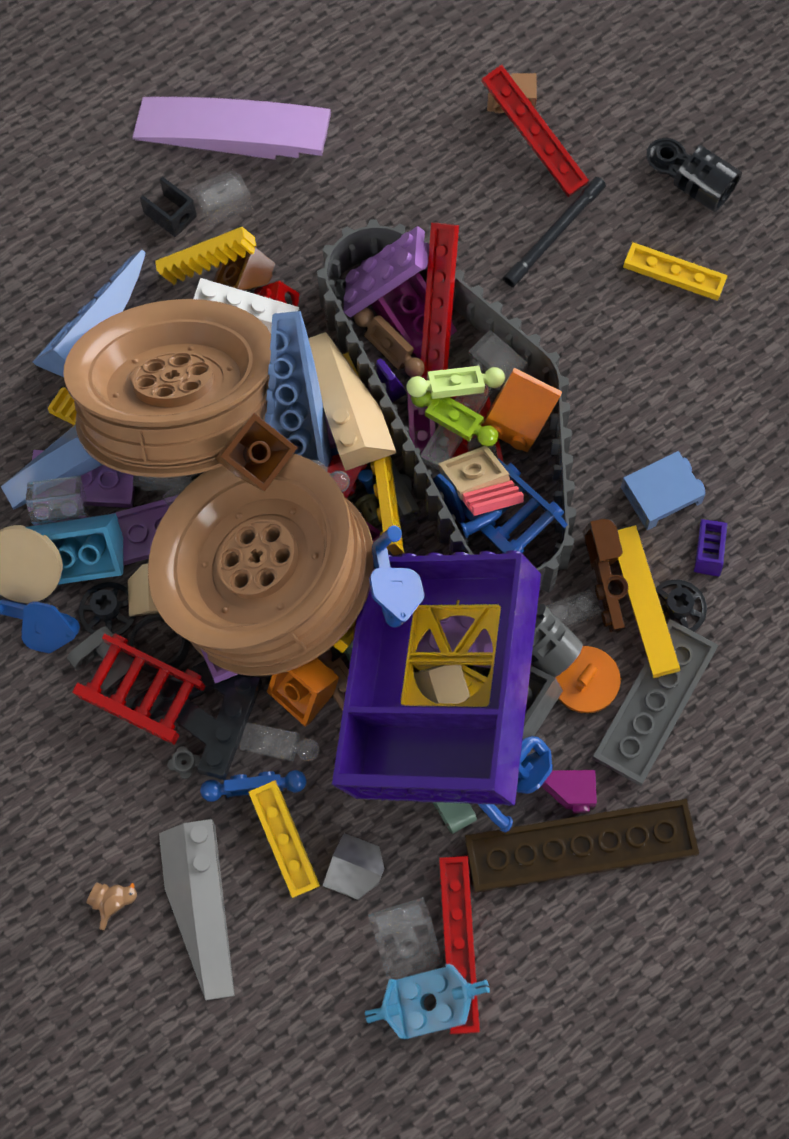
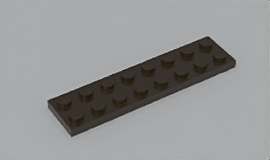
M687 799L511 827L507 832H502L499 829L465 835L475 893L699 855Z

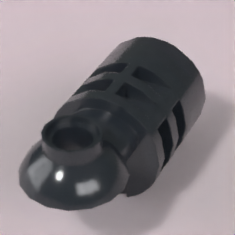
M672 138L657 139L647 149L646 157L649 165L654 170L674 178V186L713 212L718 211L728 200L742 176L740 170L702 145L696 147V151L692 156L686 153L684 146Z

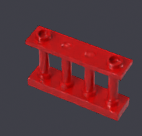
M104 633L102 639L106 644L110 645L92 681L90 683L87 682L86 686L77 682L72 693L78 698L175 745L180 735L174 730L176 727L174 723L192 688L195 687L204 691L206 686L200 681L202 676L189 669L184 673L127 645L128 640L114 633L111 637ZM122 651L134 657V660L115 695L112 694L108 698L100 694L102 691L100 687L119 652ZM144 663L159 669L140 706H136L135 710L126 707L125 698ZM171 675L183 681V684L165 718L160 719L158 723L149 718L151 715L149 711L167 677Z

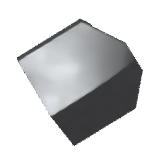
M344 833L332 856L323 886L354 899H361L379 884L383 874L384 864L380 847Z

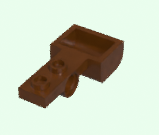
M608 519L590 521L582 532L591 568L595 570L598 584L595 585L598 601L602 600L604 611H601L602 621L605 627H609L610 632L619 631L625 626L618 601L627 594L628 583L624 577L612 575L610 566L623 553L616 525ZM609 583H616L620 587L619 595H612L608 591Z

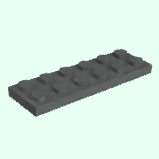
M671 619L667 623V627L678 659L680 672L653 678L647 659L592 758L594 761L639 786H642L718 647V644Z

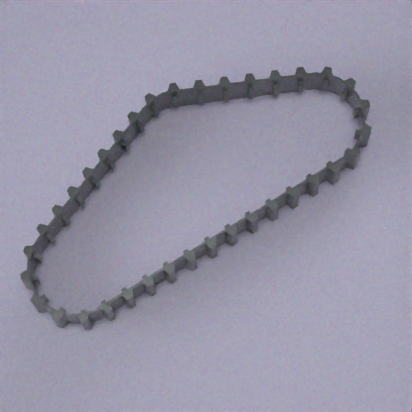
M376 219L370 220L367 227H361L356 230L347 226L342 229V238L335 245H325L323 248L324 268L317 270L320 307L325 309L326 326L329 331H336L339 351L348 352L360 380L380 406L396 453L393 455L403 457V473L409 477H414V495L416 499H426L425 516L428 521L438 522L437 539L439 543H449V555H453L455 552L474 555L468 547L467 538L462 537L456 525L454 514H450L444 503L443 493H439L435 486L431 470H427L419 448H415L409 436L408 427H404L398 416L396 404L393 405L386 393V385L379 380L375 372L374 363H370L364 351L363 342H359L353 330L352 321H348L343 312L341 300H337L335 296L334 284L338 278L352 266L375 256L385 246L391 245L405 233V226L402 224H398L394 228L380 226ZM428 266L425 270L419 271L426 284ZM459 269L455 272L453 309L534 378L562 391L554 407V413L551 414L549 430H554L555 438L552 439L550 450L551 455L556 457L552 480H557V491H555L553 501L564 511L561 517L568 525L563 528L556 521L554 529L555 533L560 534V543L556 542L554 554L550 561H545L539 568H536L541 573L539 590L549 593L554 589L558 570L567 569L574 544V538L571 536L576 519V509L571 508L575 484L569 480L573 456L568 454L572 431L567 428L570 404L566 403L569 378L560 375L558 369L560 356L557 352L547 353L540 347L541 337L538 334L527 336L521 331L522 321L516 317L508 320L502 314L503 305L500 302L488 303L483 298L484 289L481 286L469 287L464 282L465 273Z

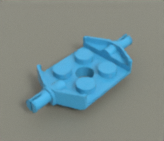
M446 964V967L397 980L389 979L382 1006L365 1011V1016H370L365 1018L367 1023L382 1019L386 1020L400 1039H409L464 1025L467 1021L471 1000L476 995L489 993L490 989L486 987L489 984L487 980L473 984L467 983L451 964ZM433 994L436 997V1006L433 1010L427 1011L424 1007V1000L428 995Z

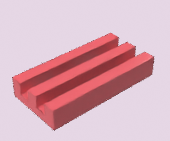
M511 480L463 493V502L471 513L476 516L524 502V494L519 492V488L514 486V482Z

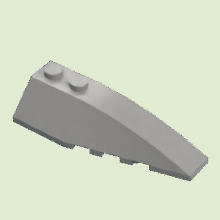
M212 819L183 823L159 833L165 891L205 1000L232 997L235 994L216 827Z

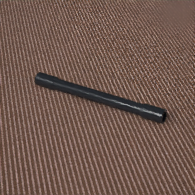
M597 176L594 177L570 207L525 256L516 262L505 274L503 281L507 285L514 288L528 273L531 266L584 208L606 187L603 179Z

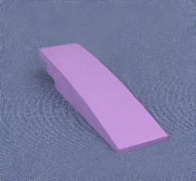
M143 97L133 139L275 159L276 155L299 158V153L322 156L331 111L330 109L252 100Z

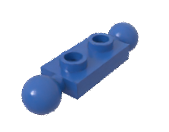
M298 770L290 771L285 777H281L280 774L275 775V772L272 771L261 772L258 774V777L247 778V775L239 774L231 776L230 780H224V784H220V782L214 779L207 780L202 784L200 793L206 801L214 802L222 795L227 797L249 795V791L274 780L277 781L280 791H283L282 788H287L290 792L297 793L305 788L307 781L305 775Z

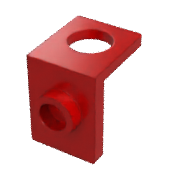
M279 280L254 290L256 295L286 303L285 293H288L292 298V305L298 307L299 292Z

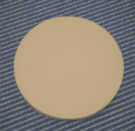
M14 525L1 529L0 595L19 603L38 602L48 597L57 587L63 570L62 558L55 544L46 535L43 536L25 526Z

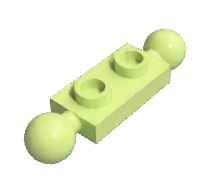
M480 366L428 372L427 380L420 376L409 379L407 391L413 397H422L427 391H430L432 399L484 393V384L490 388L500 387L505 381V375L497 367L489 368L485 374H481Z

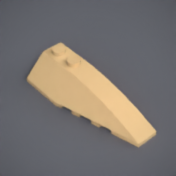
M324 332L308 338L319 381L323 408L345 471L395 454L396 450L380 406L329 335Z

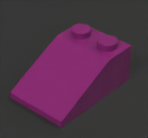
M418 272L373 302L371 306L378 316L381 315L414 348L412 355L420 359L426 282ZM452 322L450 336L457 332Z

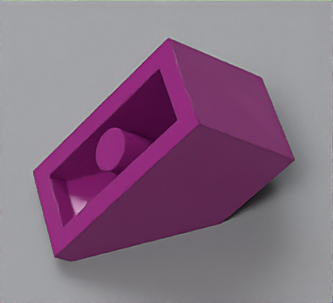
M552 770L551 774L542 784V787L566 810L573 809L575 814L590 813V809H594L597 804L595 770Z

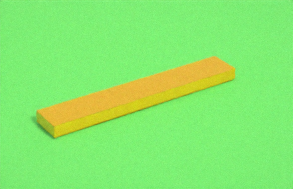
M635 525L620 529L618 534L623 553L618 558L622 576L628 583V596L653 678L680 672L678 659L637 527Z

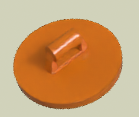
M583 646L576 660L564 672L555 677L563 690L558 698L559 701L569 709L580 713H594L609 706L618 694L621 680L615 661L606 652L590 646Z

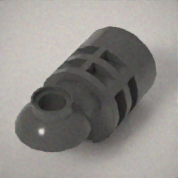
M540 604L537 606L531 665L553 677H557L576 660L582 650L583 643L546 605Z

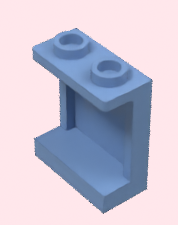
M679 451L623 478L621 489L646 530L655 527L658 520L693 503H696V505L701 504L705 497L703 483L699 479L696 480L691 472L690 462L687 458H683Z

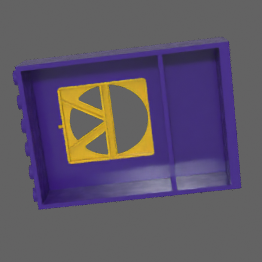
M482 551L479 555H469L464 552H455L453 555H442L439 553H428L427 556H417L411 553H404L398 557L388 555L390 568H409L420 576L424 599L407 621L401 626L394 628L387 624L382 607L373 599L370 588L368 597L356 621L332 785L356 799L515 805L541 573L519 551H507L506 554ZM458 615L474 618V622L452 652L440 621L447 617ZM431 629L440 652H416L422 637ZM486 629L492 641L493 652H468L481 631ZM413 665H491V670L485 683L472 697L458 704L434 703L421 693L415 681Z

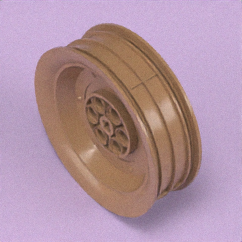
M177 299L149 303L122 311L98 323L74 344L64 364L63 375L65 385L74 400L77 412L76 431L81 445L92 458L111 469L137 476L178 477L202 473L223 466L215 458L247 419L255 413L265 421V414L267 412L266 396L269 384L268 368L271 357V333L257 317L241 308L222 302L201 299Z
M293 453L265 492L237 477L226 467L221 466L204 472L192 481L177 496L163 516L153 538L149 554L148 581L150 593L164 621L177 634L190 641L202 656L201 649L206 652L209 661L214 665L236 674L248 676H265L287 672L303 666L326 652L338 642L358 617L370 591L369 577L374 571L371 533L361 513L344 497L335 480L327 471L308 458Z

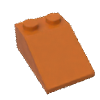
M514 368L491 405L482 427L486 425L493 426L498 431L499 439L511 444L515 449L528 452L559 400L562 391Z

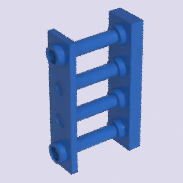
M498 459L509 473L510 481L512 480L519 488V492L526 493L531 499L502 527L498 526L495 529L496 523L494 521L480 531L503 554H506L507 551L523 553L525 551L523 548L553 519L563 528L568 524L561 517L564 511L554 501L549 504L519 477L521 473L512 463L506 465ZM463 501L460 502L464 516L469 521L480 516H474ZM511 506L502 508V514ZM540 506L546 511L516 541L514 539L511 542L508 541L510 538L509 534L537 507Z

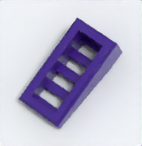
M381 358L377 360V376L381 383L386 385V393L391 402H394L406 394V389L385 361Z
M701 519L694 565L695 573L717 577L721 575L728 523ZM705 530L718 532L720 536L705 534ZM704 540L719 543V545L704 543ZM703 550L718 553V555L703 553Z

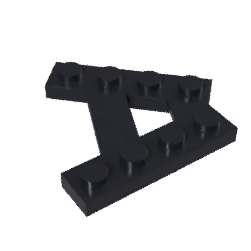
M203 661L189 668V670L202 676L200 681L206 687L204 691L195 687L192 688L175 722L206 745L197 768L199 774L226 780L261 688L262 680L260 677L237 674L215 684L206 662ZM175 677L165 681L149 711L151 713L150 719L154 720L163 714H167L183 681ZM212 689H216L225 696L217 719L213 718L191 700ZM148 690L126 700L128 707L132 710H135L136 706L139 707Z

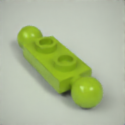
M427 391L422 397L411 396V401L416 407H428L425 411L426 417L470 442L473 436L476 435L479 443L483 446L489 447L497 442L498 431L490 425L482 427L484 417L450 397L432 399L430 391Z

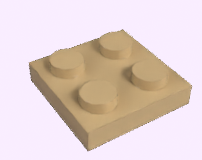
M487 446L438 463L440 473L453 485L460 500H463V493L510 481L509 473Z

